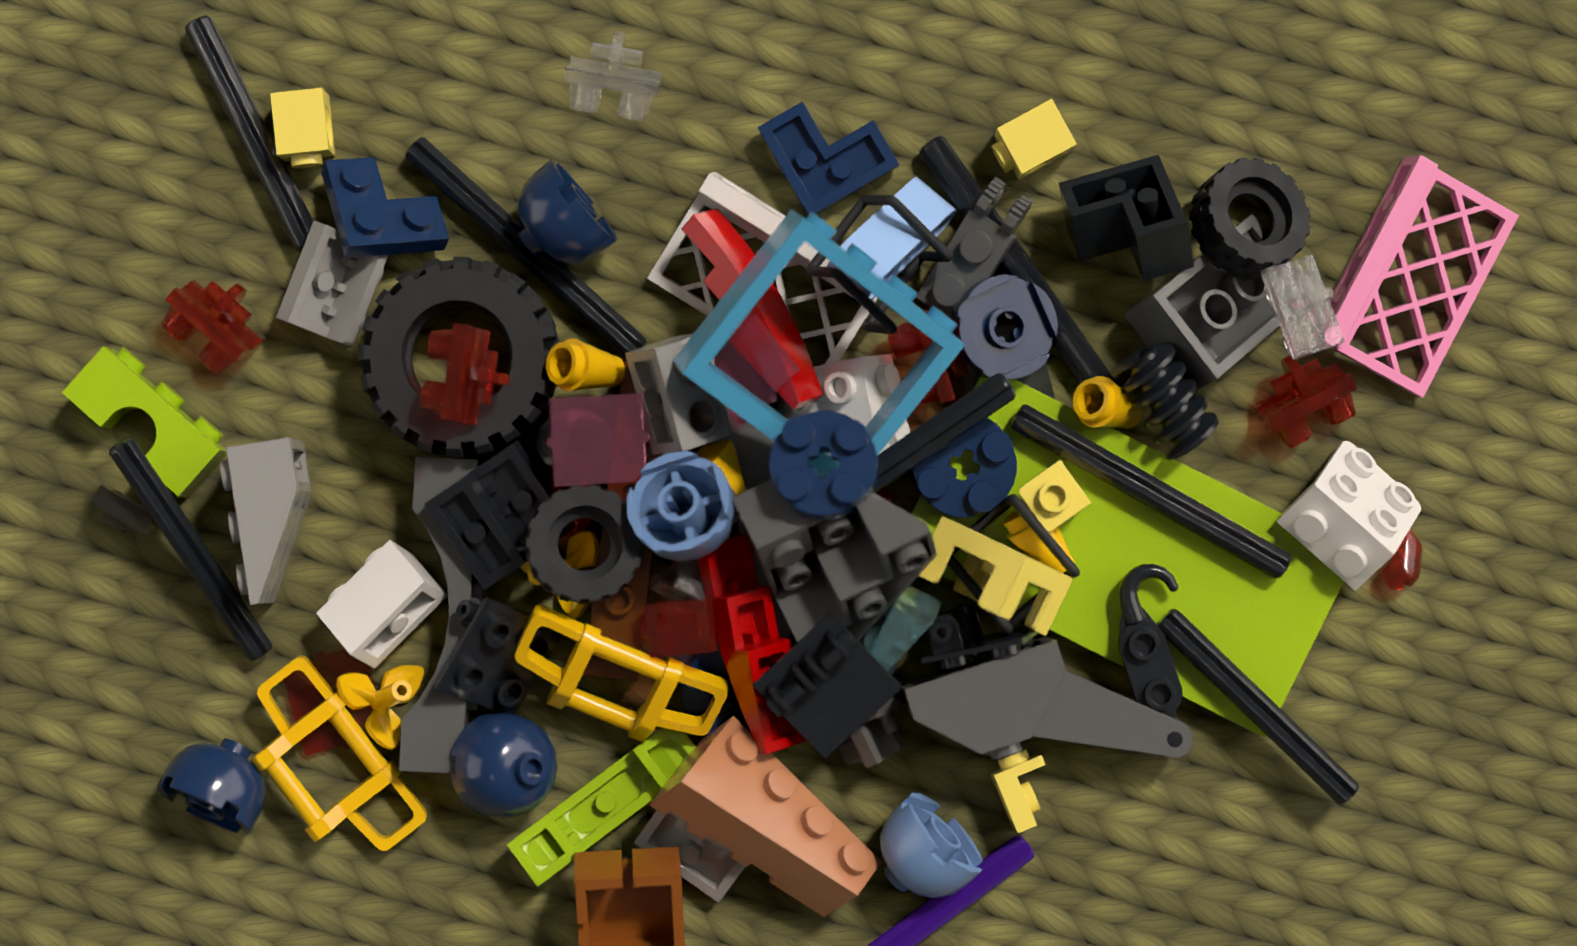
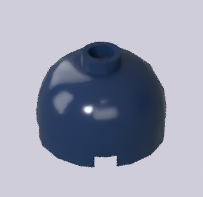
M553 159L537 170L524 184L518 197V215L525 228L518 235L537 258L545 252L560 263H582L598 256L617 241L616 234L606 218L602 216L598 220L595 219L598 214L591 205L594 202L559 163L555 164Z
M509 713L478 716L463 728L453 745L451 755L457 756L455 762L456 774L451 773L452 785L461 802L475 813L500 818L529 813L546 799L555 784L558 769L556 751L547 733L535 722L525 717Z
M223 738L220 746L208 742L187 746L175 755L157 785V791L172 803L177 794L185 798V803L188 805L186 811L195 817L234 833H238L239 829L242 828L246 835H250L265 801V781L261 772L259 773L248 760L251 751L245 746Z

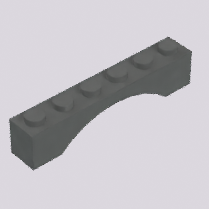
M415 457L413 510L427 528L441 557L448 585L449 619L445 645L435 673L418 701L402 718L399 771L456 774L455 762L457 756H451L453 745L463 728L469 724L470 710L478 711L479 704L442 692L433 687L466 631L461 621L456 617L457 606L461 601L471 598H478L484 601L486 589L484 590L431 515L425 503L482 464L483 461Z

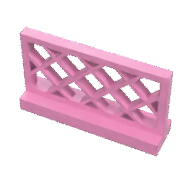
M1422 155L1403 157L1308 339L1324 348L1333 349L1409 393L1423 398L1519 215L1437 169L1438 164ZM1434 183H1437L1450 191L1455 212L1431 219L1426 198ZM1463 199L1475 206L1465 209ZM1484 210L1500 221L1489 240L1475 244L1467 215ZM1418 213H1419L1420 218H1421V223H1417V224H1414V225H1413V223H1414V221H1415V219H1416V217H1417V215H1418ZM1457 219L1465 247L1441 254L1434 225ZM1424 229L1431 258L1407 265L1402 244L1408 233ZM1485 248L1479 259L1477 250ZM1467 254L1472 274L1466 285L1451 289L1443 261ZM1395 259L1397 268L1389 270ZM1433 264L1441 292L1417 300L1409 271ZM1400 275L1407 303L1383 310L1378 289L1384 279ZM1461 294L1455 305L1453 296ZM1443 299L1448 320L1442 330L1427 335L1419 306ZM1370 304H1371L1372 310H1373V314H1370V315H1366V316H1365V314H1366V312H1367V310H1368V308H1369V306H1370ZM1409 310L1417 338L1393 345L1385 317ZM1376 320L1383 349L1365 354L1349 345L1359 325ZM1437 339L1434 347L1431 350L1429 341ZM1419 345L1424 365L1416 381L1401 374L1395 352ZM1386 356L1388 366L1375 358Z

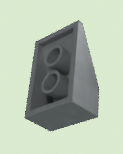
M1253 213L1235 226L1242 236L1252 242L1263 241L1269 236ZM1200 253L1193 259V268L1174 273L1127 311L1124 316L1147 346L1160 343H1170L1174 346L1175 355L1171 361L1180 360L1184 362L1186 372L1182 378L1190 377L1194 379L1197 383V391L1218 379L1315 296L1290 261L1266 277L1258 276L1254 280H1250L1242 276L1233 277L1228 275L1227 271L1221 268L1217 269L1211 264L1212 261L1206 255L1204 256Z

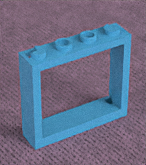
M791 209L673 361L682 374L768 438L775 441L782 432L783 425L787 422V419L711 363V361L798 249L806 242L933 340L866 425L868 435L875 445L878 456L965 346L952 333L958 324L934 305L926 313L912 301L918 293L894 274L886 282L874 273L872 269L878 262L854 243L847 250L839 246L831 239L837 230L815 213L811 212L805 219ZM820 453L818 459L810 461L809 467L816 468L817 474L820 476H828L829 470L838 468L840 462L832 460L830 453Z

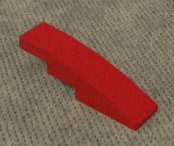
M713 209L693 214L681 230L715 266L703 282L721 300L755 254L721 211ZM772 283L729 339L794 410L818 401L823 392L805 343L780 293Z
M735 533L729 535L717 550L697 561L720 652L738 703L760 754H769L807 741L783 716L779 718L770 710L765 703L767 699L752 685L792 647L791 638H783L778 635L770 586L758 585L752 548L746 534Z

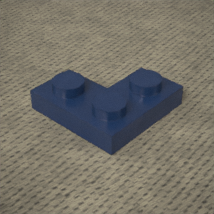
M802 101L758 127L759 133L808 216L811 212L816 215L897 169L900 165L874 120L828 146Z
M375 157L325 160L321 174L345 258L445 250L449 236L437 196L387 200Z

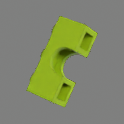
M103 346L62 393L98 426L106 429H112L130 411L142 409L147 412L155 423L156 439L154 445L145 456L163 483L178 497L188 498L227 454V450L218 443L224 435L201 415L194 421L181 410L180 407L185 403V400L166 383L161 381L156 387L141 373L147 366L128 349L122 347L119 352H116L112 348Z

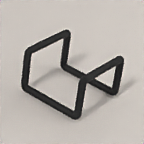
M864 195L859 198L835 229L837 232L831 238L838 244L867 205H889L935 250L922 251L907 265L898 277L900 280L907 284L924 261L949 262L952 260L951 251L893 195ZM817 252L807 265V275L834 278L870 313L863 325L865 331L895 334L897 332V325L884 313L889 306L882 300L876 305L838 268L820 267L826 257Z
M1015 494L1007 496L970 527V529L980 533L1013 506L1067 570L1063 574L1072 578H1077L1080 575V570ZM955 547L947 565L979 602L983 590L954 557V554L961 549ZM1038 593L1013 613L1010 619H1005L988 610L986 611L998 624L1001 632L1010 634L1013 631V627L1028 615Z

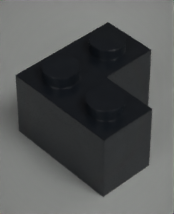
M1159 155L1058 183L1066 227L1079 261L1130 247L1143 281L1194 267L1188 222Z

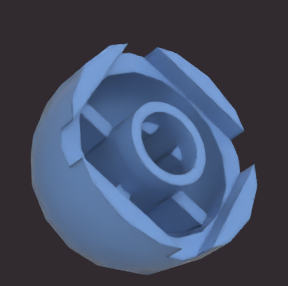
M689 451L666 453L647 463L640 471L642 477L637 481L634 491L632 488L629 490L627 496V518L635 534L641 542L656 554L679 562L698 560L714 552L730 535L736 519V508L732 500L735 495L721 468L715 463H711L708 459L700 458L696 453Z
M911 793L896 807L884 823L880 835L881 854L887 865L884 868V873L891 884L902 892H906L909 889L917 895L929 898L953 895L981 872L982 869L977 866L983 862L974 841L958 821L953 817L946 824L934 813L941 806L921 793Z

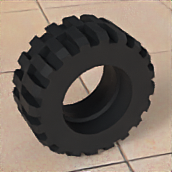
M454 256L453 260L448 261L434 259L424 262V267L414 272L407 270L396 278L398 283L389 291L384 289L375 300L378 305L372 316H366L362 330L365 331L363 345H358V361L362 362L363 375L360 376L363 390L369 394L373 403L371 407L379 419L384 420L391 428L390 430L398 437L417 448L450 458L466 457L468 459L484 457L485 454L495 451L500 452L522 436L526 437L535 429L537 421L543 414H547L554 402L551 399L557 384L553 383L548 377L546 360L552 347L561 342L556 332V324L539 296L527 283L514 273L506 271L500 265L486 260L481 262L472 260L470 257ZM471 310L486 315L500 327L508 342L510 365L503 384L493 396L474 406L451 407L435 401L422 389L414 373L413 350L420 332L432 319L448 311Z

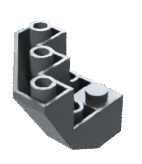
M772 479L732 498L742 527L795 643L829 612L859 641L937 556L932 533L927 523L874 493H871L866 500L864 498L859 505L852 508L851 513L833 520H814L795 512L778 494Z

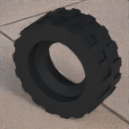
M1240 158L1232 164L1229 162L1199 187L1200 190L1193 196L1191 201L1193 207L1189 211V221H1192L1193 226L1191 229L1193 238L1199 243V250L1202 254L1212 261L1211 264L1217 269L1221 268L1227 271L1228 275L1233 277L1242 276L1250 280H1254L1258 276L1266 277L1294 258L1306 244L1305 238L1310 234L1309 218L1311 215L1309 207L1307 208L1304 200L1306 197L1303 191L1298 189L1294 183L1296 181L1289 174L1286 175L1281 171V167L1274 163L1270 165L1259 158H1254L1253 160ZM1249 196L1264 208L1272 224V229L1267 239L1260 242H1252L1237 231L1228 214L1229 205L1235 197Z
M574 485L568 489L555 492L538 507L526 533L525 553L531 573L548 593L551 592L566 602L589 604L608 599L629 583L642 560L644 543L637 537L627 518V502L622 501L615 492L601 489V486ZM580 518L595 520L608 532L611 542L609 555L602 565L593 570H576L567 565L559 554V535L562 529L573 520Z

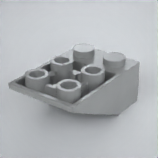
M290 437L226 447L228 459L221 460L220 463L224 489L226 492L233 491L236 509L235 512H229L228 515L230 534L234 544L241 543L244 564H238L236 567L238 586L242 596L249 595L250 605L275 602L312 494L305 443Z

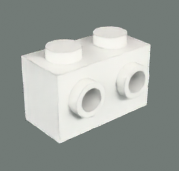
M389 540L383 547L376 549L367 557L364 566L346 584L339 586L330 594L328 602L316 614L351 656L376 668L448 595L412 553Z

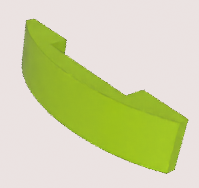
M667 728L659 729L507 844L508 848L537 887L573 861L574 853L584 852L653 800L693 751L695 745L685 732Z

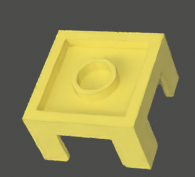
M942 516L932 536L937 556L919 576L935 584L938 583L955 547L961 548L969 552L963 567L983 590L979 599V605L1005 619L1012 617L1028 582L1041 587L1025 620V626L1046 636L1074 578ZM957 578L953 590L977 601L962 581Z

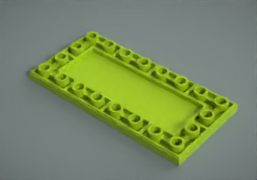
M980 377L974 389L989 378ZM1015 379L1008 380L1016 392L1015 399L988 417V419L998 424L1004 433L1011 438L1017 458L1016 478L1007 496L1015 494L1025 504L1019 495V489L1050 465L1061 460L1091 502L1058 526L1070 551V555L1075 561L1074 564L1080 570V575L1073 579L1049 630L1124 667L1118 648L1121 620L1118 590L1121 581L1131 569L1141 564H1156L1165 567L1174 575L1179 586L1176 592L1169 591L1166 584L1159 579H1146L1140 584L1137 592L1142 608L1156 624L1169 610H1179L1281 708L1344 581L1277 523L1282 513L1175 459H1165V454L1113 428L1086 426L1080 421L1073 408ZM1023 404L1029 405L1290 553L1292 559L1289 567L1281 578H1273L1014 431L1011 427V422L1016 412ZM963 450L960 457H951L949 466L957 469V479L966 480L969 473H978L979 464L972 461V452ZM921 494L911 515L926 522L933 536L942 516L970 528L988 512L967 518L949 516L934 509ZM1011 506L980 533L1024 554L1006 537L1009 531L1003 524V521L1015 511V508ZM960 549L954 554V557L963 566L969 552ZM946 565L942 576L956 582L957 575ZM1028 582L1014 612L1034 597L1041 587ZM1167 640L1182 687V697L1264 738L1267 737L1260 728Z

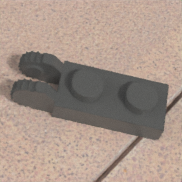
M997 177L987 186L975 208L969 210L949 242L947 248L952 253V260L949 262H937L916 298L928 306L932 307L934 305L950 319L953 307L962 299L965 292L975 283L993 276L1017 238L1014 234L1033 203L1032 200L1022 195L1010 207L1002 226L989 219L987 216L993 206L1000 200L1006 185Z

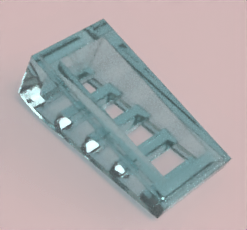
M910 585L896 599L870 650V653L887 671L934 623L941 601Z

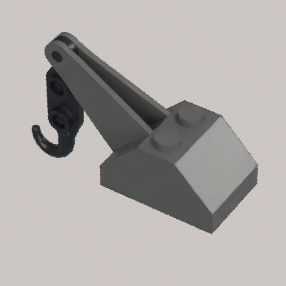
M1141 564L1131 569L1124 576L1118 590V601L1121 610L1118 648L1135 701L1066 671L1057 641L1043 636L1033 639L1034 644L1021 648L1022 651L1011 656L991 659L990 654L972 659V662L961 666L941 669L901 682L900 684L903 687L899 690V693L905 702L903 705L906 714L915 721L980 754L986 753V755H991L992 759L1002 758L1021 751L1020 742L1032 737L1150 753L1171 758L1184 756L1192 747L1193 735L1190 728L1180 722L1176 716V710L1180 706L1183 696L1180 680L1165 634L1142 608L1137 594L1140 584L1150 578L1161 580L1166 584L1169 591L1176 592L1179 586L1174 575L1165 567L1156 564Z

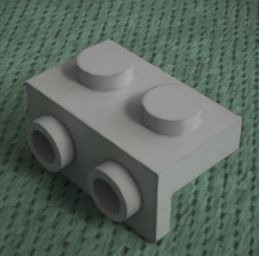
M313 221L276 318L347 346H352L364 324L366 311L376 285L382 278L388 255L345 258L337 229Z

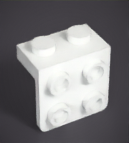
M892 354L862 356L815 366L814 370L823 395L814 403L793 410L777 391L776 394L782 415L787 420L814 411H835L858 420L866 427L901 381L899 372L893 364ZM905 420L881 452L910 433L907 420Z
M1343 441L1336 448L1316 480L1282 513L1277 523L1356 591L1396 553L1420 513L1421 506L1411 490L1404 484L1396 482L1376 465L1375 460L1367 451L1357 448L1349 441Z

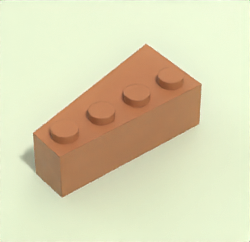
M734 716L698 743L649 804L664 815L672 812L688 823L686 829L704 840L709 836L731 850L730 857L741 865L747 867L752 864L769 875V882L823 917L858 896L882 862L772 753L760 754L752 734Z

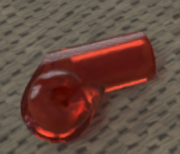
M1409 529L1396 553L1392 556V564L1387 565L1382 571L1383 581L1391 590L1400 591L1405 586L1411 587L1420 577L1423 548L1421 542L1411 529Z

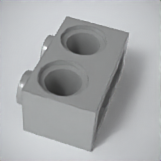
M693 334L674 336L625 353L653 455L687 451L732 434L728 419V407L682 374L678 367L676 372L673 360ZM713 358L712 361H711V363H713L714 365H715V358ZM689 412L691 415V423L689 421Z

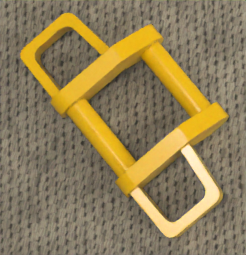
M544 605L535 606L517 643L515 659L522 666L553 684L546 704L560 710L567 706L629 731L628 737L640 742H644L653 733L656 726L698 736L709 733L727 698L729 684L726 679L687 666L683 662L668 657L666 661L600 635L601 629L583 624ZM539 627H548L576 640L564 668L559 667L530 649L529 645ZM592 654L656 680L645 703L641 705L637 712L576 688ZM678 682L714 695L704 714L694 716L665 709Z
M303 655L295 657L258 687L257 695L281 734L254 755L250 761L259 773L264 770L308 825L305 831L314 842L329 833L347 817L377 849L387 851L425 822L427 811L400 776L402 771H399V767L393 760L388 762L344 707L346 704L340 698L338 691H333L307 657ZM300 670L305 673L325 700L290 726L273 699L271 689L292 672ZM326 720H329L371 775L323 812L282 760L281 756ZM391 783L411 808L414 816L393 833L382 835L356 809Z

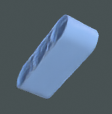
M914 177L894 195L936 237L945 229L956 213L954 207L918 177ZM883 205L841 247L847 250L854 243L878 262L872 271L887 282L893 274L897 276L929 244L891 206ZM829 261L827 267H835L841 270L834 263ZM841 270L870 299H872L875 296L869 290H867L865 287L859 284L856 280L850 277L847 273Z

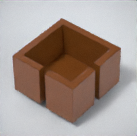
M679 846L632 849V859H622V850L574 853V882L579 946H685Z

